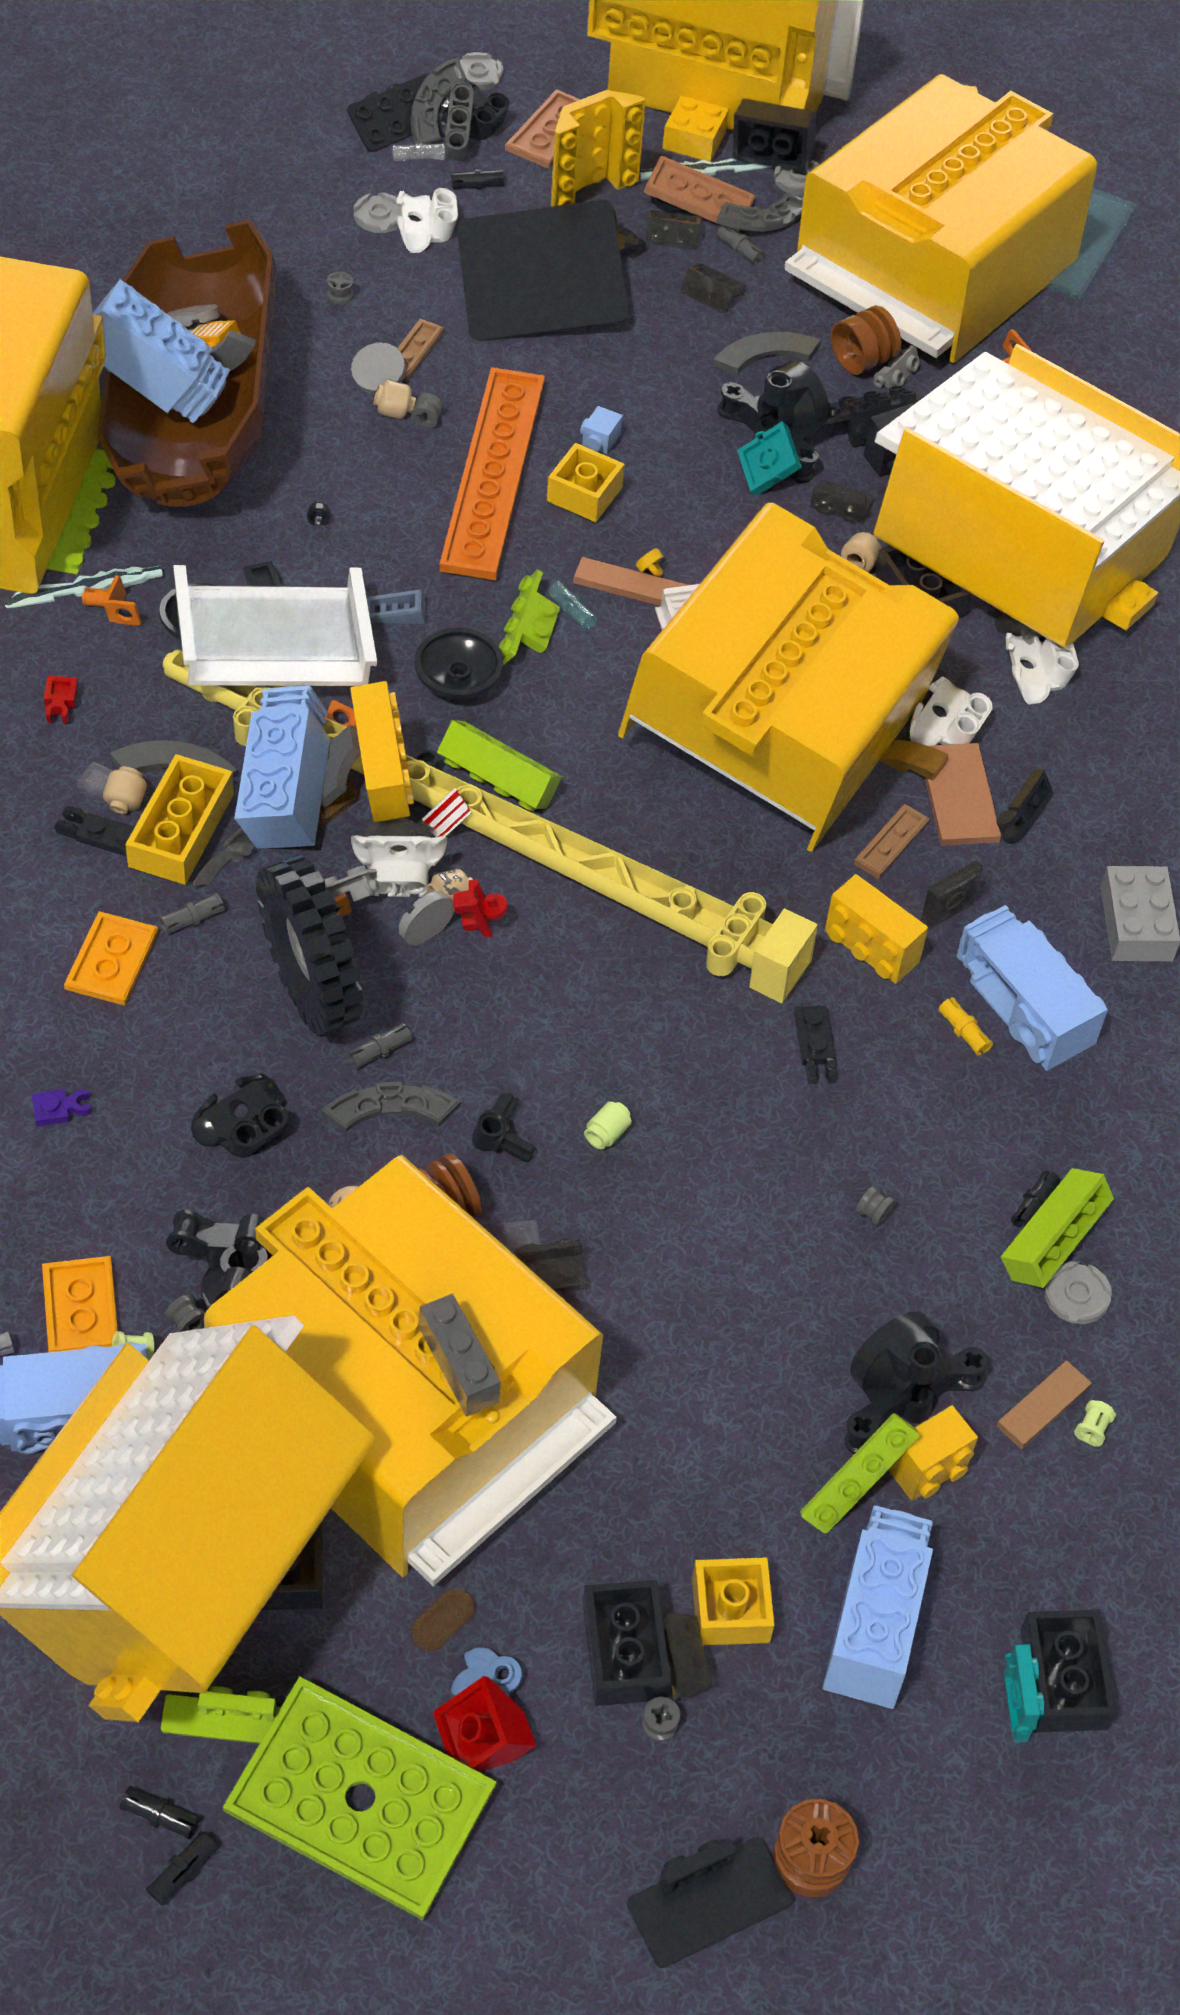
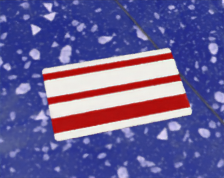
M454 788L422 820L434 838L446 837L471 814V811L457 789Z

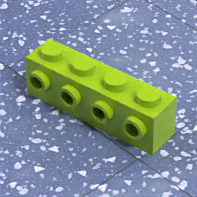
M451 721L437 750V753L446 757L444 762L457 769H461V767L470 771L469 776L481 783L488 781L495 785L494 791L506 797H510V795L519 799L518 804L530 811L546 809L549 806L563 777L465 721Z
M1074 1168L1068 1172L1001 1255L1011 1280L1041 1288L1045 1287L1113 1201L1114 1197L1104 1174Z

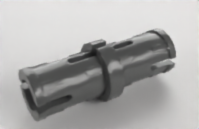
M724 225L718 229L717 238L729 245L735 254L739 253L753 265L758 264L756 260L761 262L764 259L765 251L749 241L750 238L745 234H740L733 228Z
M215 893L195 903L191 901L184 903L183 908L164 916H159V921L164 923L161 926L166 935H170L172 932L191 924L195 927L200 924L201 920L224 912L225 908L223 905L220 906V904H223V901L219 894Z
M401 1023L381 1035L375 1034L370 1037V1041L347 1052L348 1060L351 1064L355 1063L353 1067L358 1070L380 1057L384 1059L389 1056V1052L411 1042V1032L404 1023Z

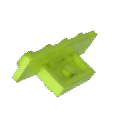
M539 569L531 576L526 575L518 586L520 594L511 607L513 615L505 625L504 631L506 636L498 646L502 652L503 665L516 655L520 642L539 653L547 649L560 607L537 592L543 574Z
M892 1414L800 1511L802 1518L824 1534L828 1533L919 1438L918 1430L897 1414Z
M214 1686L210 1687V1692L200 1693L199 1698L169 1694L165 1698L161 1731L166 1734L260 1744L281 1707H277L275 1699L269 1698L270 1694L261 1691H248L247 1696L232 1694V1689Z

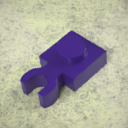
M65 1089L32 1094L36 1127L69 1122L68 1114L70 1113L78 1116L90 1115L92 1113L90 1104H78L82 1100L89 1099L88 1090H78L67 1097L65 1096Z

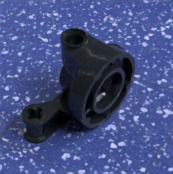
M788 360L769 371L765 379L764 393L757 397L751 395L740 384L733 382L725 383L721 388L722 401L717 406V413L725 419L744 423L754 432L753 440L757 432H766L783 421L789 427L802 466L801 469L791 474L790 477L800 483L812 480L814 476L813 465L817 462L819 454L816 449L803 439L824 428L829 412L826 391L814 371L800 361Z
M180 1210L174 1215V1229L166 1240L168 1249L182 1256H206L209 1268L201 1280V1297L205 1311L273 1256L256 1240L255 1228L266 1220L264 1217L257 1214H247L242 1217L239 1224L215 1223L191 1210Z
M920 1311L905 1313L880 1327L862 1344L850 1366L851 1377L872 1403L853 1413L848 1418V1432L845 1436L847 1450L855 1454L892 1414H897L901 1418L904 1417L911 1423L920 1424L929 1418L933 1399L947 1391L974 1392L980 1390L984 1386L986 1380L985 1371L989 1365L987 1354L979 1348L969 1347L944 1360L937 1346L940 1339L939 1330ZM912 1400H918V1401H921V1403H916V1402H913Z

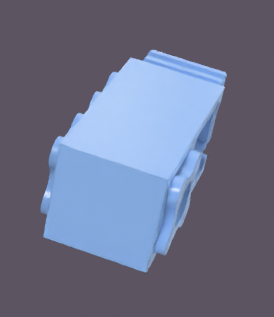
M119 279L92 313L103 316L107 357L104 367L168 413L173 408L175 411L181 412L182 416L189 418L190 422L194 423L199 416H203L215 403L226 385V377L230 369L223 367L222 363L214 360V357L210 355L212 347L206 344L204 340L194 335L182 326L180 322L174 320L159 309L157 305L139 294L133 287Z
M285 686L263 689V698L260 701L262 707L259 708V711L251 713L234 819L256 848L315 846L330 738L323 728L326 725L324 717H327V710L311 686Z
M1005 905L993 912L980 916L964 927L956 957L970 970L972 974L971 984L1007 1024L1012 1037L1026 1047L1031 1059L1035 1063H1040L1047 1071L1096 1044L1108 1011L1104 1001L1090 990L1083 977L1075 973L1067 964L1064 956L1052 947L1044 933L1038 930L1030 920L1022 924Z
M128 1342L148 1359L146 1344ZM126 1343L114 1347L88 1346L82 1350L3 1357V1365H0V1444L10 1445L11 1451H18L21 1454H33L47 1449Z
M873 1506L867 1529H862L852 1563L823 1690L894 1709L907 1670L933 1551L932 1548L928 1547L933 1524L931 1520L916 1517L904 1511Z

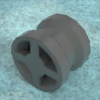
M340 271L331 273L327 277V298L335 304L350 302L353 299L352 276Z
M423 393L419 395L416 406L411 413L412 421L418 426L435 427L443 410L442 401L434 394Z
M873 1185L859 1201L856 1213L860 1216H868L871 1218L873 1225L880 1227L892 1213L897 1201L891 1196L885 1197L881 1194V1190Z
M191 1294L179 1297L166 1310L165 1316L169 1322L177 1325V1332L197 1330L205 1327L204 1315L206 1311L197 1307L198 1302Z
M656 1697L650 1700L644 1708L642 1728L646 1736L658 1742L668 1741L674 1737L680 1720L679 1707L673 1700L667 1697Z

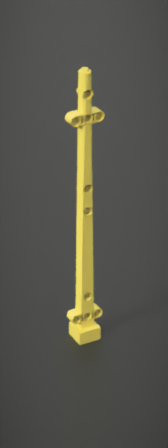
M177 649L168 653L163 661L164 673L167 677L201 693L208 701L219 702L235 710L233 714L235 739L243 746L247 744L251 713L259 711V708L262 707L260 704L261 698H263L262 690L285 687L274 685H188L187 665L183 663V653L181 650ZM324 717L326 725L323 728L331 742L346 727ZM360 754L354 761L351 769L364 775ZM406 755L410 784L415 801L433 809L456 788L471 811V814L461 824L707 946L706 968L713 975H728L739 962L752 969L750 988L783 1004L812 961L818 924L785 908L774 924L765 921L766 900L762 895L755 892L745 893L732 906L440 771L424 761Z

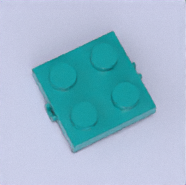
M783 421L766 432H757L754 440L737 450L750 492L754 495H760L802 468L789 427Z
M1030 1644L1015 1645L1012 1653L1005 1655L1007 1665L1003 1675L1013 1742H1028L1033 1729H1037L1039 1717L1044 1714L1042 1693H1037L1035 1680H1038L1039 1666L1037 1658H1032Z

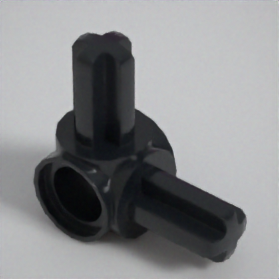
M502 1092L492 1109L485 1110L479 1116L471 1137L472 1143L478 1150H493L497 1152L500 1148L523 1162H527L532 1156L535 1147L509 1132L508 1118L518 1103V1100L511 1092ZM485 1130H490L494 1134L487 1133Z

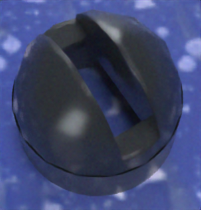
M313 502L307 510L308 522L311 525H326L329 522L330 510L324 502ZM317 510L321 511V517H316Z
M423 750L415 756V759L425 763L426 761H431L430 766L439 770L440 761L435 751Z

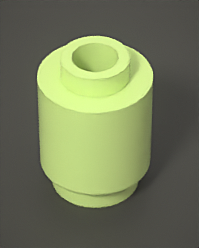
M607 1102L587 1123L584 1135L588 1142L597 1149L611 1146L631 1125L629 1110L619 1102Z

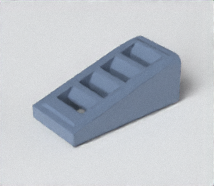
M421 589L366 597L370 623L426 624V600ZM375 606H380V612L375 613ZM387 606H392V611H387Z

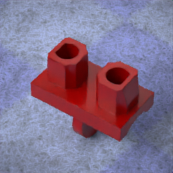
M478 879L469 880L468 890L453 893V907L457 914L462 913L461 920L464 930H480L483 937H493V931L489 922L490 920L501 919L508 911L509 906L506 898L500 894H488L486 896Z

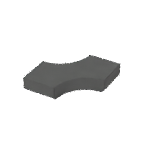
M352 725L346 727L330 742V754L326 765L321 806L324 808L346 791V781L351 766L361 754L357 728Z

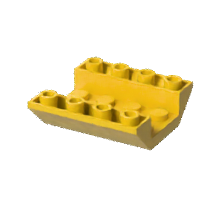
M605 90L562 107L555 129L551 207L575 204L576 191L592 183H599L605 178L617 190L626 186L630 187L639 181L646 99L643 96Z

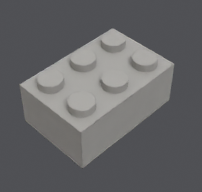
M1107 866L1100 888L1112 961H1173L1180 944V935L1168 867Z

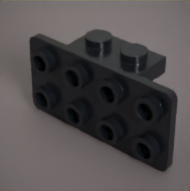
M430 73L423 74L401 84H392L382 92L370 93L364 99L347 107L346 111L367 151L374 152L412 136L411 110L413 101L420 85ZM445 97L443 98V100H442L441 103H440V106H439V109H438V110H439L438 115H439V113H440V111H441V108H442V106H443V104H444V102H445V100H446Z
M892 386L889 388V391L880 393V391H868L864 393L863 397L859 398L844 396L839 398V402H828L829 412L826 424L847 420L850 445L866 444L870 417L918 402L924 397L916 394V391L905 389V386Z
M730 1838L718 1842L717 1839L708 1841L697 1849L698 1853L686 1859L683 1855H680L666 1862L663 1866L664 1869L661 1870L659 1883L628 1898L627 1908L655 1964L659 1968H666L791 1906L792 1895L760 1838H751L735 1847Z

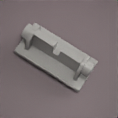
M912 345L908 350H901L897 357L887 363L888 367L884 366L877 372L873 380L875 386L879 388L885 386L888 388V391L892 386H902L905 379L912 372L917 371L920 360L916 346Z
M363 865L348 870V877L338 880L336 876L324 879L326 890L330 889L334 898L343 893L347 896L346 892L350 891L354 902L373 896L380 887L377 879H371L370 875L376 873L377 870L365 869Z

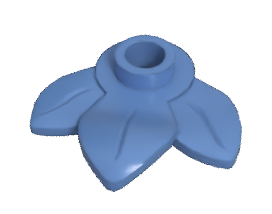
M481 1647L472 1649L464 1654L469 1668L462 1671L455 1678L451 1687V1693L456 1696L481 1677L488 1676L509 1696L522 1682V1668L515 1659L508 1656L498 1657L491 1649ZM509 1669L508 1677L504 1680H499V1671Z

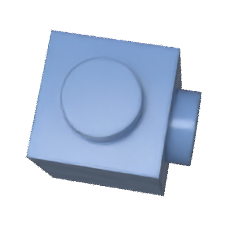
M597 406L590 418H585L580 429V433L583 434L582 445L591 450L608 454L621 435L623 415Z

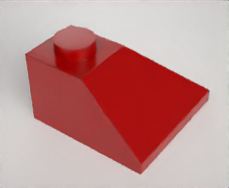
M488 1676L481 1677L433 1711L447 1755L479 1773L514 1762L536 1747L524 1711Z

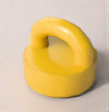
M655 548L641 557L635 566L642 573L649 569L654 576L661 577L663 571L658 562L664 556L658 548Z

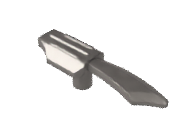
M242 828L238 829L222 845L223 851L214 856L199 872L193 882L194 886L209 885L229 860L239 862L245 855L251 854L252 848L255 845Z

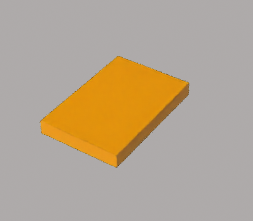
M99 911L64 983V989L125 1006L158 935V927Z
M111 1256L43 1263L48 1352L82 1350L88 1346L112 1347L113 1336L118 1330Z

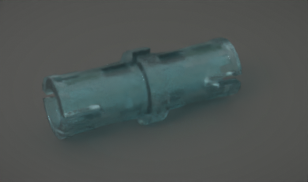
M561 581L555 582L549 588V596L562 607V612L567 617L571 616L583 630H589L596 624L597 617L583 605V600L578 595H573Z

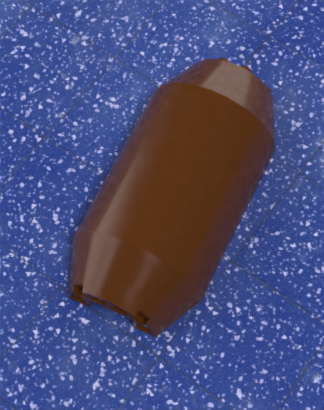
M251 219L225 225V230L233 246L184 256L174 236L149 241L122 280L165 313L198 305H218L220 316L214 321L235 320L242 335L256 340L254 348L246 360L232 371H229L226 377V385L215 403L203 416H199L194 423L190 422L189 418L182 416L181 412L175 411L173 408L168 413L106 369L97 437L121 483L138 497L145 496L156 500L159 505L173 507L192 506L213 498L252 456L262 437L278 276L273 254Z

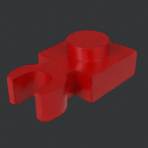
M47 676L43 698L44 706H47L45 708L47 723H51V718L55 714L62 715L63 724H67L69 721L68 708H75L78 691L77 677Z

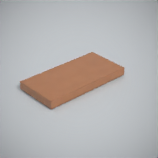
M555 90L505 144V150L549 169L553 165L555 129L562 107L581 99Z
M660 156L644 190V193L715 223L724 202L751 207L756 196L664 156ZM733 228L736 232H740V229Z
M978 743L930 746L949 754L946 764L933 781L925 777L940 846L1000 842L1001 833L996 823L997 817Z

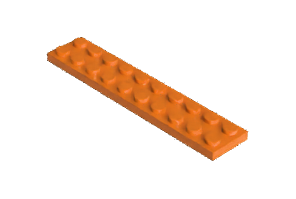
M491 367L439 564L440 572L496 580L544 387V375Z

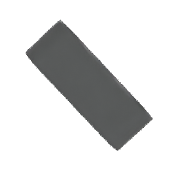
M466 82L454 84L450 93L445 135V155L453 161L463 160L468 153L474 92L472 86ZM459 97H464V98H466V100H462V101H461V100H458L457 98H459ZM456 120H461V121H463L464 123L458 124V123H455L454 121H456ZM458 143V144H460L461 146H460V147H454V146H452V144Z

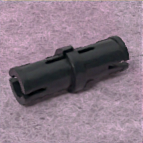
M474 169V172H451L452 180H461L451 181L452 189L476 187V190H479L481 187L504 186V180L498 178L504 177L503 169L489 171Z
M1044 1170L1033 1188L1025 1192L1022 1204L1011 1217L1013 1225L1020 1228L1025 1223L1023 1228L1060 1184L1061 1180L1057 1174L1051 1172L1047 1179L1049 1170Z
M132 1786L127 1788L125 1794L128 1797H122L119 1806L121 1810H126L148 1820L149 1825L154 1828L162 1826L184 1836L188 1840L193 1833L191 1828L196 1827L199 1816L192 1815L170 1805V1801L164 1797L156 1799L134 1789Z
M200 1831L178 1856L173 1855L168 1860L170 1865L150 1886L146 1887L148 1894L161 1906H164L167 1900L186 1880L191 1882L195 1878L194 1872L218 1849L215 1842L207 1834Z

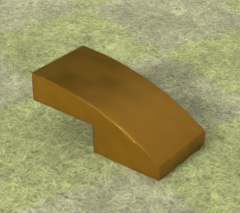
M893 740L879 761L904 774L910 769L933 781L946 764L949 754L921 743Z

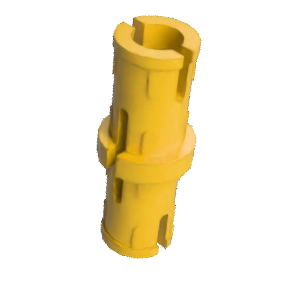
M951 997L950 1000H945L940 1005L938 1010L953 1026L954 1033L957 1037L961 1036L977 1056L982 1054L980 1051L985 1053L991 1049L993 1042L979 1028L975 1017L969 1016L954 997Z

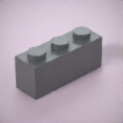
M449 1294L420 1306L419 1329L465 1416L467 1417L498 1404L501 1382L454 1294Z

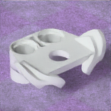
M445 188L436 189L431 201L430 197L426 195L411 197L404 191L399 192L396 205L401 206V216H397V224L404 244L411 253H420L428 247L430 242H445L451 238L458 217L457 198L452 191ZM415 215L419 217L421 221H412L411 219H409L408 216Z
M1006 633V650H1009L1012 660V674L1027 704L1041 703L1048 697L1050 691H1057L1067 686L1079 666L1073 643L1065 649L1048 638L1041 642L1038 636H1014L1012 633ZM1020 660L1031 662L1034 668L1028 669L1024 667Z
M942 677L929 686L928 689L934 694L924 707L920 702L916 705L910 726V739L912 742L927 746H934L938 743L942 745L969 744L990 714L992 702L986 695L982 693L970 695L968 692L954 686L947 678ZM932 707H943L947 716H937L933 712Z
M355 835L351 836V843L354 854L363 865H367L368 869L377 870L376 873L370 875L371 879H377L380 887L379 890L375 891L374 896L388 894V896L410 897V894H419V897L427 894L428 872L431 866H435L445 853L447 837H362ZM395 845L407 847L405 851L400 852L394 851L391 848Z

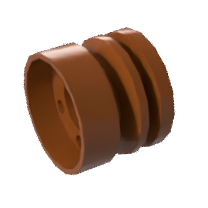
M874 305L856 315L849 316L835 323L831 329L830 340L835 357L852 375H859L876 365L897 357L901 351L899 328L889 311L882 306Z
M448 1153L440 1157L439 1161L434 1160L428 1163L427 1172L418 1168L470 1216L475 1218L481 1215V1203L476 1186L463 1163L455 1155Z
M824 1799L805 1800L793 1806L782 1820L772 1853L773 1862L786 1886L794 1893L806 1897H824L838 1890L847 1879L859 1845L857 1827L848 1812L838 1804ZM811 1839L815 1842L822 1840L824 1842V1845H822L820 1842L813 1845L811 1843Z

